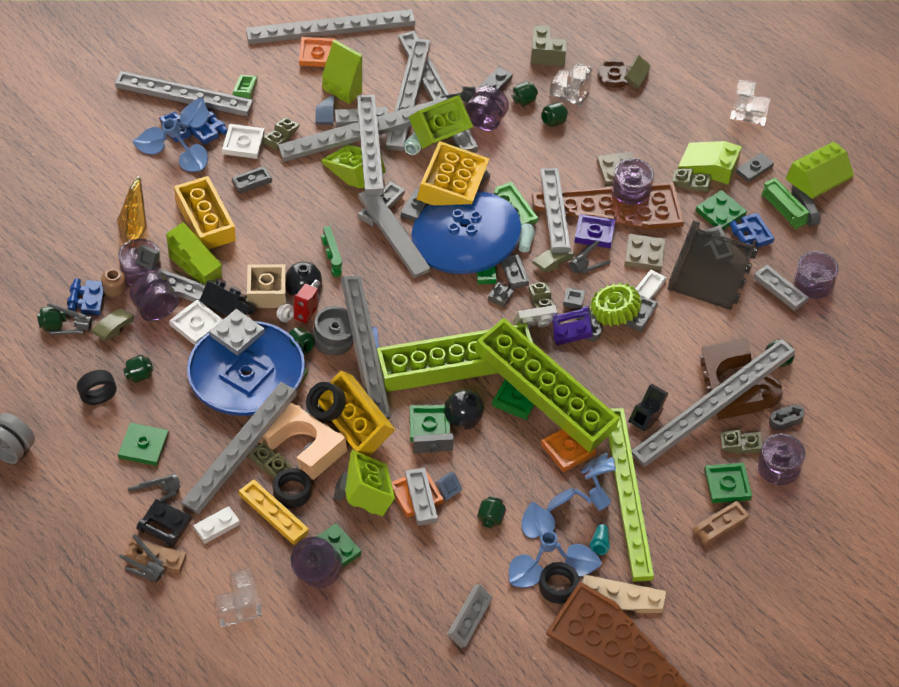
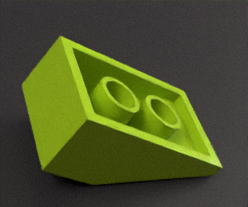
M334 40L322 75V89L348 104L355 100L357 95L362 93V55Z
M460 95L421 109L408 116L422 149L473 128Z
M726 141L689 143L678 169H693V174H711L712 180L729 185L739 162L742 146Z
M347 144L321 160L323 165L348 185L357 188L365 187L360 147ZM381 156V167H382V174H383V173L386 172V170H385V166H384V163H383V160H382V156Z
M352 450L345 488L347 502L354 507L363 508L371 514H378L383 517L395 499L388 466L386 463Z

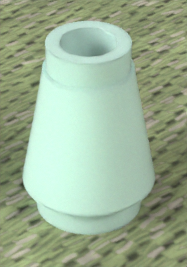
M415 131L404 143V150L409 155H415L421 150V145Z
M521 224V236L518 242L521 252L530 251L535 235L534 227L530 224Z

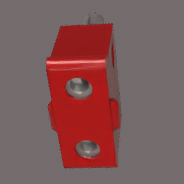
M315 280L311 285L305 283L298 294L295 295L293 304L295 320L308 324V321L316 312L317 300L319 298L317 288L320 285L319 281Z

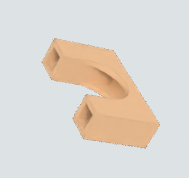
M293 403L287 406L258 442L260 444L264 442L273 451L291 436L306 434L314 437L315 441L297 456L299 469L307 473L313 480L347 452L346 438L341 433L335 432L329 425L318 421L316 417L311 414L309 415L300 406Z

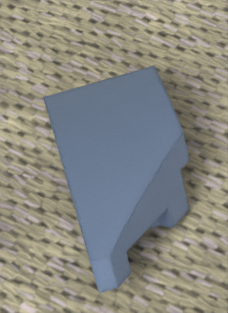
M334 96L328 97L316 106L315 124L333 125Z

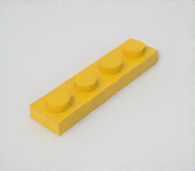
M254 479L239 490V496L293 545L309 534V528Z

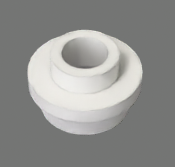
M282 304L277 310V317L281 322L287 323L293 318L294 309L290 304Z

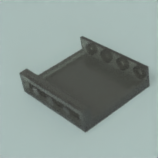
M693 221L669 278L668 290L732 310L733 305L738 304L741 295L738 293L739 289H743L745 286L746 278L744 276L750 273L752 263H750L751 258L755 259L758 249L755 248L756 240L753 241L752 245L745 244L699 229L700 222Z

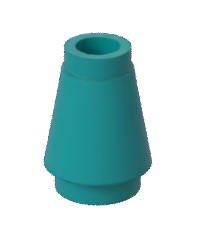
M604 524L596 527L590 542L591 550L597 555H604L610 549L608 527Z

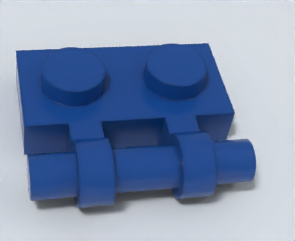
M209 111L208 120L203 126L199 128L189 126L188 128L203 145L218 138V132H221L223 135H226L228 132L226 125L219 121L213 112Z
M758 212L742 217L741 224H737L736 221L730 223L732 233L738 237L739 244L747 252L753 249L751 243H755L757 248L774 243V236ZM747 231L749 235L745 236L743 232Z
M74 279L73 284L70 285L71 295L67 300L68 310L75 312V308H81V314L100 315L105 294L102 282L86 280V285L81 286V280ZM78 295H83V299H78Z

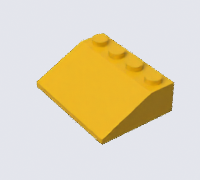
M439 141L421 182L416 200L431 205L472 204L490 158Z

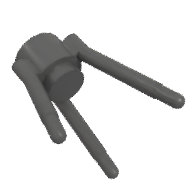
M463 86L462 92L442 95L440 98H452L460 95L462 101L468 103L465 106L467 111L475 104L474 101L477 99L478 93L475 86Z
M599 241L592 245H587L576 258L569 262V266L574 273L579 274L581 272L584 275L591 270L611 263L608 260L587 267L589 262L585 256L599 244Z
M51 303L47 304V306L75 318L74 327H77V329L49 331L50 335L75 333L83 335L84 331H90L92 316L79 314Z
M174 473L163 478L140 482L139 485L129 487L128 491L160 484L162 491L168 492V494L159 499L164 502L170 497L177 495L176 490L180 489V482Z
M134 534L132 538L154 562L149 561L144 566L120 554L119 557L143 570V572L130 567H125V570L157 583L165 572V568L162 567L164 562L159 560Z

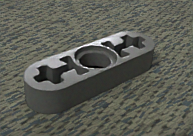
M792 185V195L809 211L807 225L809 227L819 225L820 214L812 199Z

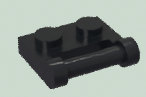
M155 499L143 519L138 522L136 529L140 532L145 531L165 541L166 545L173 547L192 518L190 515ZM152 521L173 533L169 535L149 524Z

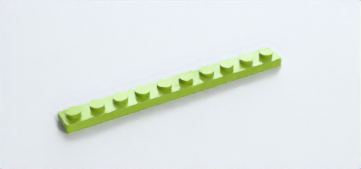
M612 408L610 410L620 418L617 428L608 436L611 457L615 460L616 471L613 472L632 581H651L654 578L624 408Z

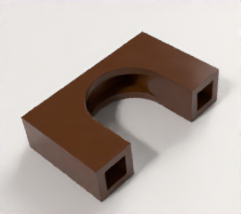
M747 338L702 347V355H699L701 367L705 366L706 369L703 371L705 382L709 381L710 385L707 386V392L710 393L721 384L718 379L725 371L746 366L752 361ZM754 385L717 413L718 420L764 411L760 385Z

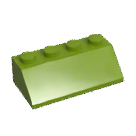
M831 142L792 162L785 180L814 199L853 178L854 173L847 151L841 148L839 144Z

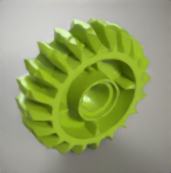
M621 282L618 285L614 283L611 286L606 285L604 289L599 288V292L594 293L590 303L592 314L595 315L596 320L599 323H603L604 326L609 324L611 327L613 325H618L619 327L622 323L626 324L627 321H633V317L638 316L642 306L641 297L634 286H629L628 283L623 285Z

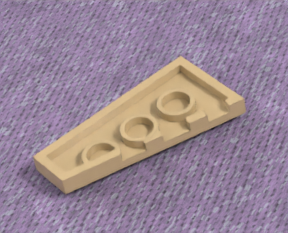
M589 575L583 576V584L615 601L623 612L662 613L666 595L664 590Z

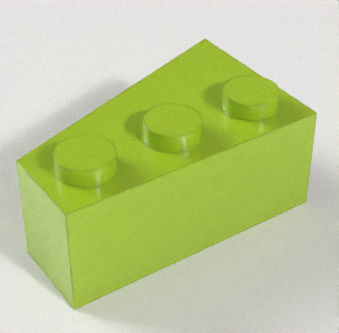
M184 222L166 233L169 258L194 280L206 285L207 280L222 278V264L210 253Z

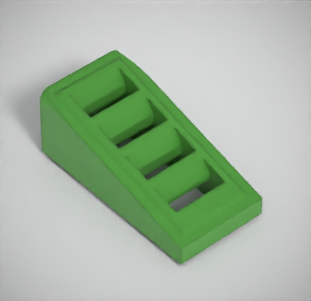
M240 75L233 90V96L252 99L257 76Z

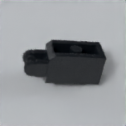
M218 278L207 280L199 300L200 302L227 316L235 309L245 315L255 312V305L246 300L247 296L241 293V289L233 286L229 287L225 281Z

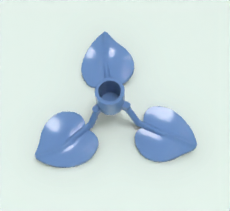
M202 97L198 98L185 107L180 114V122L173 118H168L162 124L163 130L158 127L148 128L136 139L132 140L133 144L141 152L155 155L164 149L163 141L167 139V135L169 137H177L186 150L179 157V165L187 172H200L207 165L208 154L205 148L199 144H194L189 149L179 136L181 131L179 126L199 128L207 122L209 113Z
M605 452L590 460L581 468L580 472L582 474L588 472L585 475V479L592 477L596 487L588 492L589 497L578 489L573 490V488H569L556 495L550 501L546 510L550 512L571 499L575 494L583 497L588 504L593 502L598 511L606 508L611 503V500L603 488H601L596 475L616 471L614 458L607 459L608 453Z
M531 502L523 514L521 527L523 533L528 538L535 539L538 536L540 537L541 548L535 560L529 555H518L511 561L509 566V583L519 588L532 587L539 583L543 567L537 563L544 551L552 552L555 548L559 550L564 558H567L564 563L572 566L577 571L579 577L592 573L601 566L602 562L594 551L582 544L570 545L567 554H565L561 544L557 543L556 533L553 532L555 528L554 517L535 502Z

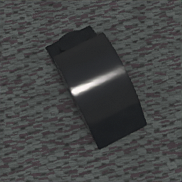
M650 384L642 402L635 405L628 422L643 431L651 428L664 409V402L669 393L654 384Z

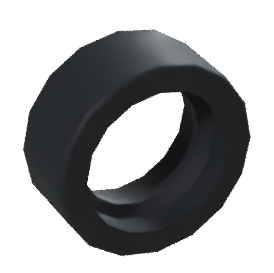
M94 370L86 373L77 382L79 396L83 403L88 405H98L107 402L117 391L112 374L106 370ZM104 384V386H102L99 389L90 390L92 387Z
M330 382L315 384L308 392L306 398V406L309 413L323 421H332L339 417L346 403L345 394L342 389ZM330 390L334 396L333 404L328 411L322 413L318 408L319 398L325 391Z
M289 468L282 470L273 480V495L286 508L301 507L311 497L312 486L310 477L300 469ZM297 481L304 485V490L297 495H287L280 490V487L286 482Z
M555 562L547 565L541 571L539 580L540 593L549 602L556 604L566 603L579 583L578 573L572 566L566 563ZM553 575H562L571 581V587L565 591H556L547 585V579Z

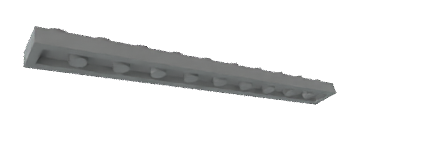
M412 9L249 27L246 28L248 44L301 39L302 37H318L415 26V19Z
M414 31L398 35V40L408 58L413 39H418ZM427 57L421 83L431 101L441 99L440 96L449 93L429 57ZM469 130L451 137L456 147L472 153L478 151V146Z
M447 97L377 116L378 135L412 126L408 116L421 109L447 100ZM359 122L279 144L278 147L283 162L360 141Z
M783 339L779 340L631 451L632 456L646 467L793 357L795 350Z

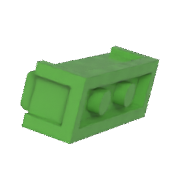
M776 178L764 183L765 187L761 194L762 197H765L790 222V225H793L794 229L807 223L809 211Z

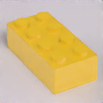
M209 176L174 186L175 201L189 229L208 250L236 241L235 225Z
M341 370L330 383L342 389L345 394L346 403L342 414L332 420V422L355 451L370 457L396 429L354 376ZM330 390L325 391L319 398L318 404L325 412L333 404V392Z

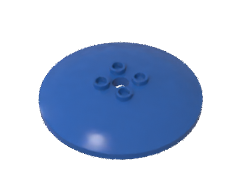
M477 191L472 204H429L426 206L418 219L415 220L411 236L413 244L430 267L446 273L469 274L484 271L505 260L514 251L520 240L521 222L517 211L508 201L492 193Z
M255 321L264 328L265 333L238 356L210 337V333L206 334L195 345L188 359L187 375L194 394L204 404L216 411L230 415L248 416L254 415L280 382L297 391L304 377L305 362L299 344L294 341L289 333L275 325ZM247 371L252 372V373L249 374V375H243V374H242L243 372H247Z

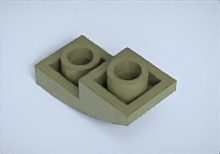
M637 55L623 78L637 89L645 79L651 65L640 55Z
M286 117L275 124L273 131L263 137V143L278 150V145L286 143L297 131L299 124Z
M675 169L672 182L676 186L702 192H709L712 181L711 174H693V169Z
M550 249L536 257L532 264L542 272H549L558 269L559 263L573 260L574 253L571 251L552 253Z
M546 282L528 285L534 308L554 305L551 299V291Z
M121 308L115 310L103 318L92 329V333L105 341L119 335L121 327L133 323L134 315Z
M740 430L720 432L722 451L763 453L761 432L741 434Z
M264 442L248 455L259 468L273 478L282 470L292 467L279 453L275 454Z

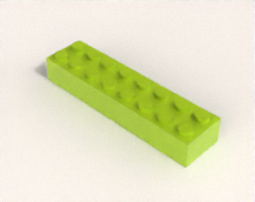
M505 318L501 319L477 340L475 353L589 453L617 428L620 417Z
M527 323L513 325L532 341ZM490 329L376 348L385 392L497 374L496 370L475 353L477 340Z

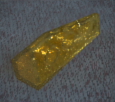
M138 176L128 190L120 215L116 221L119 235L126 251L131 253L147 228L141 177Z

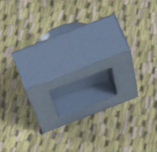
M454 472L446 474L435 482L443 500H448L463 490Z

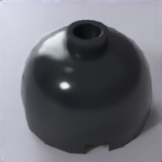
M302 261L293 264L286 273L287 292L290 295H297L305 283L311 285L315 280L320 282V285L317 287L320 290L322 288L321 272L310 262Z
M471 390L455 391L444 404V414L447 420L456 427L459 425L465 427L464 429L466 430L474 428L480 422L484 413L483 401Z

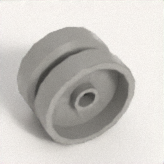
M1 413L0 460L16 464L24 455V451H28L34 444L35 436L31 429L18 417L9 413Z

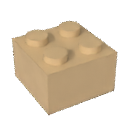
M286 264L248 265L247 301L255 305V308H279L280 305L286 304Z

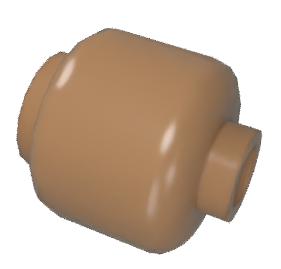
M109 269L102 274V288L106 295L116 297L126 291V277L121 270Z

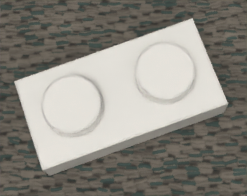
M228 506L195 524L194 530L203 543L206 544L239 526L240 520Z

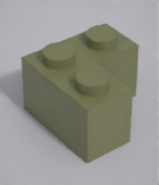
M534 25L531 63L564 66L567 40L550 38V26Z

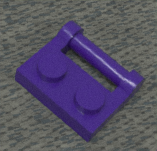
M589 306L560 315L556 313L552 320L556 345L593 337ZM584 316V319L560 324V322Z

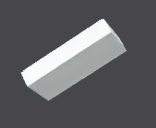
M650 270L636 287V290L640 296L642 295L652 300L665 284L667 277Z

